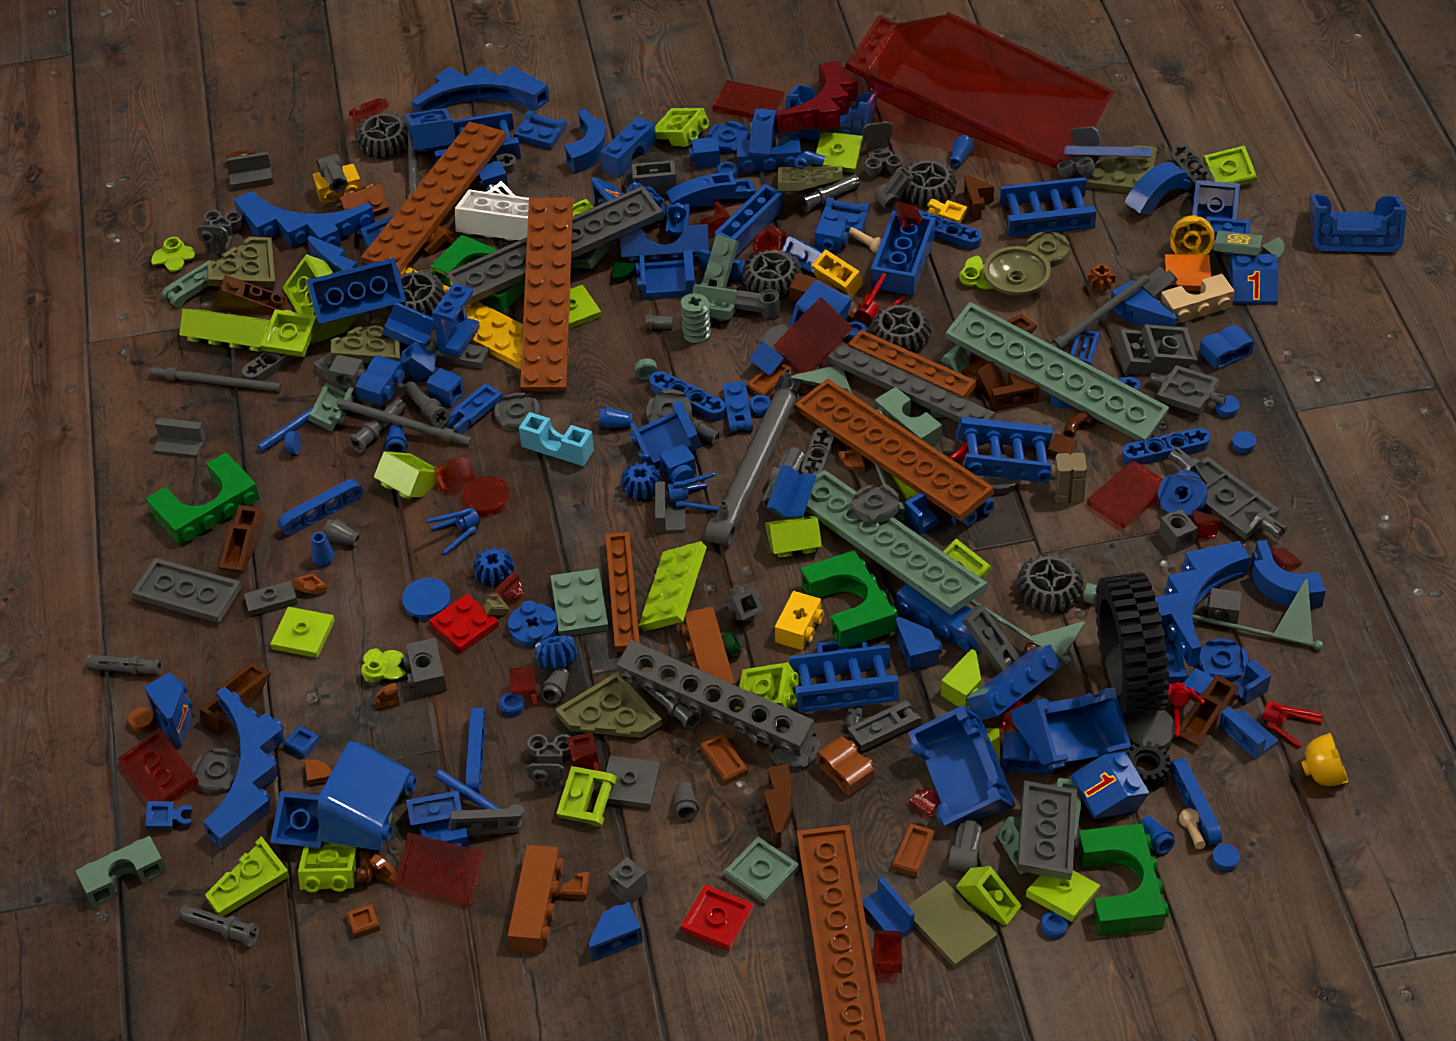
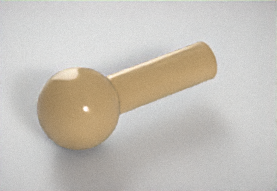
M853 227L850 228L848 233L851 237L868 245L872 252L877 253L882 238H872Z
M1186 808L1179 814V823L1183 827L1188 828L1195 848L1203 849L1206 844L1198 827V812L1192 808Z

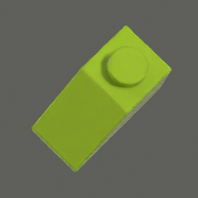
M973 649L941 680V696L958 707L962 705L967 707L969 703L966 698L981 688V675L977 654Z
M991 866L970 868L956 886L971 907L1003 925H1008L1022 906Z

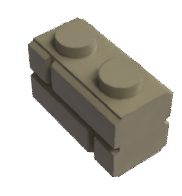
M1059 453L1056 455L1055 463L1051 464V478H1054V480H1049L1050 494H1054L1056 503H1068L1069 501L1071 503H1082L1084 501L1087 472L1085 454L1072 453L1069 455V453Z

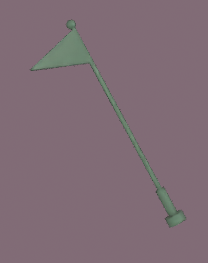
M837 366L793 375V378L802 380L803 384L813 386L820 385L828 378L852 394L844 370ZM875 464L882 485L891 488L886 482L882 469ZM899 502L900 508L897 514L893 516L898 521L904 518L905 512L901 502Z
M1307 578L1274 633L1192 615L1193 620L1312 646L1315 650L1323 648L1321 641L1313 642ZM1087 583L1083 602L1094 603L1095 595H1097L1096 584Z
M972 600L971 602H969L970 604H972V605L975 606V607H976L977 605H981V604H979L978 602H976L975 600ZM986 608L992 618L1037 646L1041 647L1051 644L1063 665L1067 666L1071 663V658L1065 654L1084 628L1085 621L1031 636Z

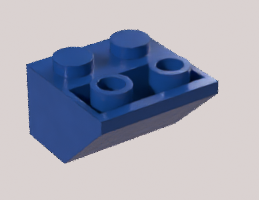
M816 280L796 303L790 325L824 343L839 340L853 299Z

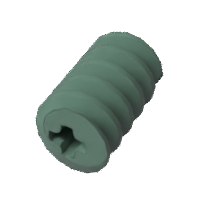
M688 294L681 299L684 338L686 341L696 344L703 343L711 334L709 301L701 294Z

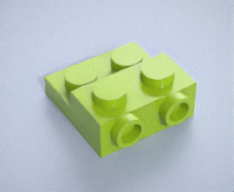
M671 108L655 126L656 139H669L671 146L687 147L691 145L692 139H698V134L709 126V120L704 108Z
M275 309L260 347L262 351L304 357L309 344H314L321 326L318 323L317 317L310 313L301 314L290 310L282 311Z
M788 662L742 670L740 688L788 709L796 706V697L793 691L794 687L799 686V676ZM735 707L736 712H740L743 709Z
M328 842L325 843L322 849L304 847L298 869L300 890L316 892L320 889H333L334 891L341 892L347 888H354V871L356 870L359 847L331 846Z

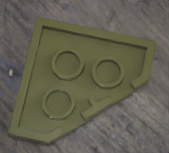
M1146 145L1132 146L1151 148V157H1109L1097 163L1094 173L1086 177V188L1130 193L1142 176L1154 167L1157 147Z
M814 166L798 169L797 167H778V191H783L784 194H793L795 191L816 188L819 185L834 183L843 179L842 166Z
M248 237L238 248L233 247L224 253L217 262L213 260L207 264L208 286H220L224 276L228 275L261 288H275L271 237Z
M375 318L364 328L359 326L347 332V336L341 339L339 337L332 339L330 360H335L337 355L361 359L363 364H368L375 356L379 355L399 362V341L382 334L388 319Z
M616 672L555 709L557 717L573 732L643 738L662 726V719L633 687L619 676V672Z

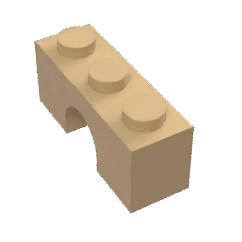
M1223 274L1202 279L1199 295L1189 294L1182 286L1162 291L1160 303L1175 314L1178 324L1231 308L1235 291Z

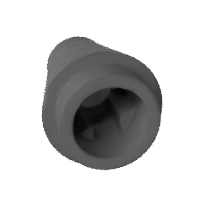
M329 519L323 529V533L330 542L355 547L360 539L359 533L338 519Z
M555 669L540 688L541 697L547 703L556 704L564 698L569 676L566 669Z
M681 782L677 785L673 812L678 819L689 821L696 817L699 805L692 785L688 782Z

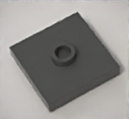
M610 755L606 773L615 775L617 780L615 786L611 787L607 804L651 809L661 770V762Z

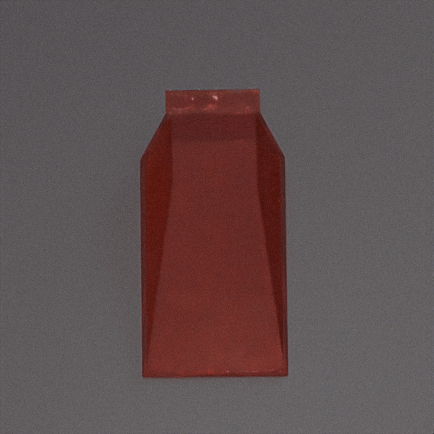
M947 12L946 15L896 23L879 15L845 65L846 70L863 77L874 93H878L877 98L918 118L1057 169V165L1062 161L1069 160L1070 157H1076L1064 156L1066 146H1075L1070 136L1072 129L1090 126L1095 128L1115 91L951 12Z

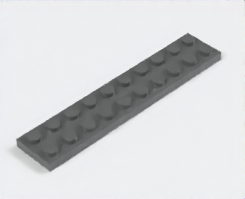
M641 186L574 216L572 258L664 218L663 211L645 187ZM527 237L446 273L451 285L456 283L473 289V294L465 306L525 280Z

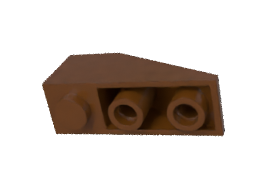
M225 275L217 291L213 307L232 314L273 315L275 309L285 310L288 297Z

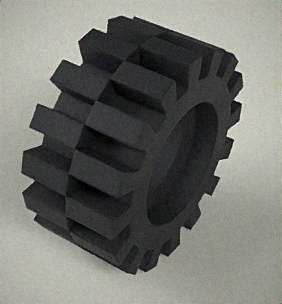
M1143 741L1138 742L1137 747L1135 744H1132L1130 750L1127 749L1125 752L1148 791H1151V787L1154 790H1158L1159 785L1163 787L1169 779L1171 757L1169 754L1166 755L1167 750L1165 748L1160 750L1159 744L1156 743L1153 747L1151 746L1152 742L1147 741V745H1143ZM1149 762L1154 764L1156 769L1145 771L1138 768L1137 764Z

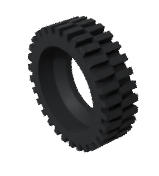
M1144 572L1099 578L1097 582L1098 587H1096L1097 595H1095L1097 604L1095 605V612L1097 614L1096 625L1098 626L1097 637L1100 642L1099 651L1102 655L1101 662L1102 666H1104L1107 688H1115L1122 716L1165 710L1169 697L1167 691L1169 690V682L1167 680L1169 678V671L1167 669L1168 657L1166 656L1167 647L1166 643H1164L1163 636H1165L1164 628L1161 626L1162 618L1158 612L1159 605L1155 601L1156 595L1154 590H1152V584L1148 581V577Z

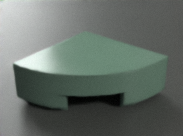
M1277 237L1263 245L1261 252L1264 254H1276L1278 263L1284 253V243Z

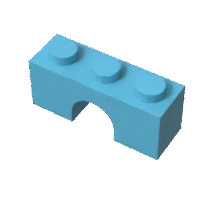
M531 412L528 413L519 427L521 447L581 466L586 464L594 452L592 431L571 425L565 435H562L553 429L550 418Z

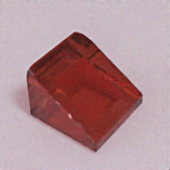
M895 202V214L902 227L923 223V219L916 206Z
M1195 510L1191 511L1190 520L1198 528L1196 539L1218 535L1219 517Z
M1286 548L1270 550L1275 563L1287 572H1291L1302 565V562Z

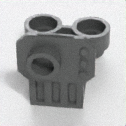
M888 121L866 124L863 127V139L867 141L869 156L865 161V171L872 177L878 176L882 168H886L891 174H894L898 167L903 168V158L899 155H893L892 151L888 149V139L892 136V124Z
M1093 126L1073 128L1070 132L1073 145L1099 146L1101 142L1098 130ZM1085 155L1070 157L1069 160L1059 163L1057 169L1060 176H1063L1064 179L1073 177L1075 171H1078L1083 177H1087L1094 173L1095 165L1102 156Z
M217 210L208 211L204 215L206 226H199L196 230L198 238L204 243L206 253H226L233 238L232 230H239L243 225L242 214L238 211H231L225 216H221V213Z
M535 734L531 736L527 741L528 751L537 758V764L532 763L527 766L528 778L534 781L535 790H561L562 779L565 778L563 758L569 757L574 751L572 737L562 734L558 735L553 740V743H548L544 735Z

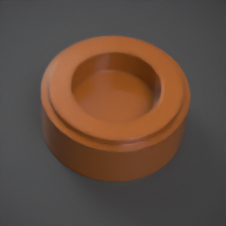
M139 707L129 714L128 721L133 731L143 733L149 731L154 726L155 717L151 709Z

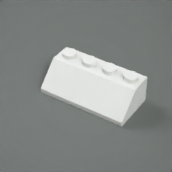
M468 190L455 207L456 232H462L466 235H483L486 238H504L507 241H520L527 237L529 198Z

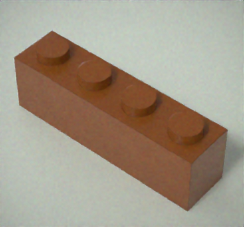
M713 607L686 612L685 622L681 623L683 638L688 637L689 640L686 642L688 657L693 656L694 661H691V666L735 685ZM712 697L708 701L717 702L720 698Z
M526 846L508 932L511 951L543 953L544 943H549L550 927L548 923L549 920L554 919L555 904L553 903V898L558 897L560 888L557 878L558 874H563L564 859L560 858L558 847Z

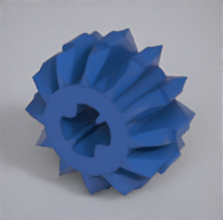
M646 461L643 464L636 462L634 466L627 465V469L622 471L621 488L628 498L634 497L636 501L639 498H643L646 501L647 496L655 497V482L661 481L660 473L654 465L648 466Z
M494 546L492 550L484 548L483 553H476V560L473 561V570L477 581H481L484 586L491 583L493 588L497 583L504 585V580H511L515 569L511 554L506 553L504 548L497 550Z
M556 635L542 639L535 645V657L540 668L547 670L565 668V666L572 665L577 660L578 652L573 637Z

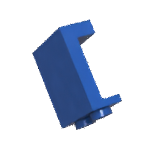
M683 250L684 260L645 263L644 254H640V263H636L637 276H641V278H637V290L642 291L643 300L677 298L693 294L695 279L692 250Z
M453 283L432 312L440 352L459 357L480 328L479 321L467 318L465 304L473 294V289Z
M681 400L672 403L675 410L673 413L640 428H637L634 422L630 424L633 432L629 435L635 446L640 445L641 449L638 450V454L643 463L646 461L649 466L654 465L657 468L660 466L659 453L681 444H685L690 452L702 447L698 434Z

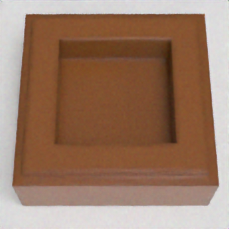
M372 904L346 912L355 939L380 930Z

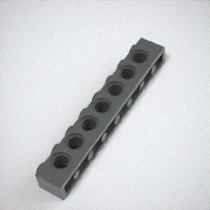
M633 640L630 641L617 663L619 676L624 681L630 684L634 682L640 684L646 691L653 694L658 692L672 703L678 704L680 702L685 704L695 713L701 714L703 712L717 723L724 724L725 722L730 724L742 734H747L748 732L756 736L762 743L775 744L787 754L792 755L795 753L801 756L815 731L813 719ZM645 667H651V668H652V669H651L650 671H648V672H642V671H641V670H642L643 668H645ZM667 677L674 678V680L671 682L663 681ZM689 687L697 688L694 692L686 691ZM712 697L720 698L717 702L708 701ZM735 707L743 708L740 712L731 711ZM758 717H764L766 719L761 723H757L754 721ZM781 727H786L789 729L785 733L777 732V730Z

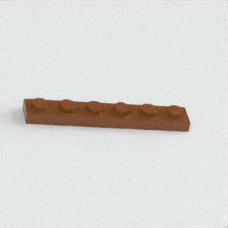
M860 330L848 343V346L964 399L976 388V380L864 330Z
M629 532L605 534L616 653L624 652L631 640L640 643Z

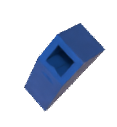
M1131 280L1130 282L1113 290L1111 293V299L1115 297L1117 294H1119L1121 291H1123L1125 288H1127L1129 285H1131L1134 281ZM1143 287L1112 309L1124 320L1142 326L1147 324L1176 327L1177 325L1175 314L1147 293Z

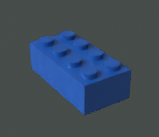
M893 210L871 267V288L874 289L881 275L885 273L886 277L879 290L914 296L935 239V217Z

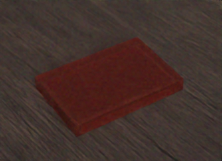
M727 80L713 104V111L753 119L756 108L778 111L785 98V92Z
M820 297L773 346L801 373L813 371L854 328Z
M1133 460L1087 498V505L1125 529L1159 499L1158 490L1164 479Z
M160 728L118 758L147 801L172 802L199 782Z
M408 833L395 885L472 904L485 851Z

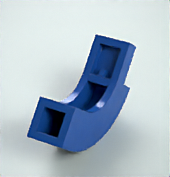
M586 109L578 111L579 127L585 134V137L564 146L566 162L574 174L587 170L601 160V151L607 146L604 121L602 118L595 120L594 116H590Z
M1173 162L1161 163L1142 176L1127 196L1125 203L1139 213L1151 215L1158 202L1167 192L1174 188L1190 191L1194 183L1187 179L1189 177L1188 173Z
M1267 540L1256 542L1255 551L1252 552L1253 568L1251 578L1256 587L1265 596L1279 604L1290 606L1307 578L1310 608L1323 607L1326 590L1319 572L1307 574L1287 572L1275 563Z

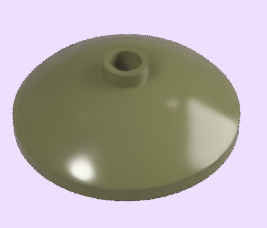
M1010 246L993 252L984 264V277L987 283L995 290L1012 296H1024L1039 291L1048 283L1051 275V267L1047 258L1034 249L1022 246Z

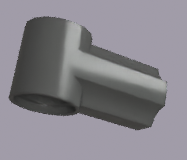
M338 154L316 159L322 178L325 177L330 190L336 193L344 191L345 187L348 186V182Z
M898 167L888 183L879 186L874 193L877 201L887 212H893V210L895 211L900 207V196L914 177L905 168Z
M772 289L764 290L761 293L738 290L735 309L760 312L765 319H775L781 312L779 294Z
M966 820L959 823L955 846H952L950 851L948 869L968 872L970 868L977 867L978 846L982 826L978 825L976 821Z

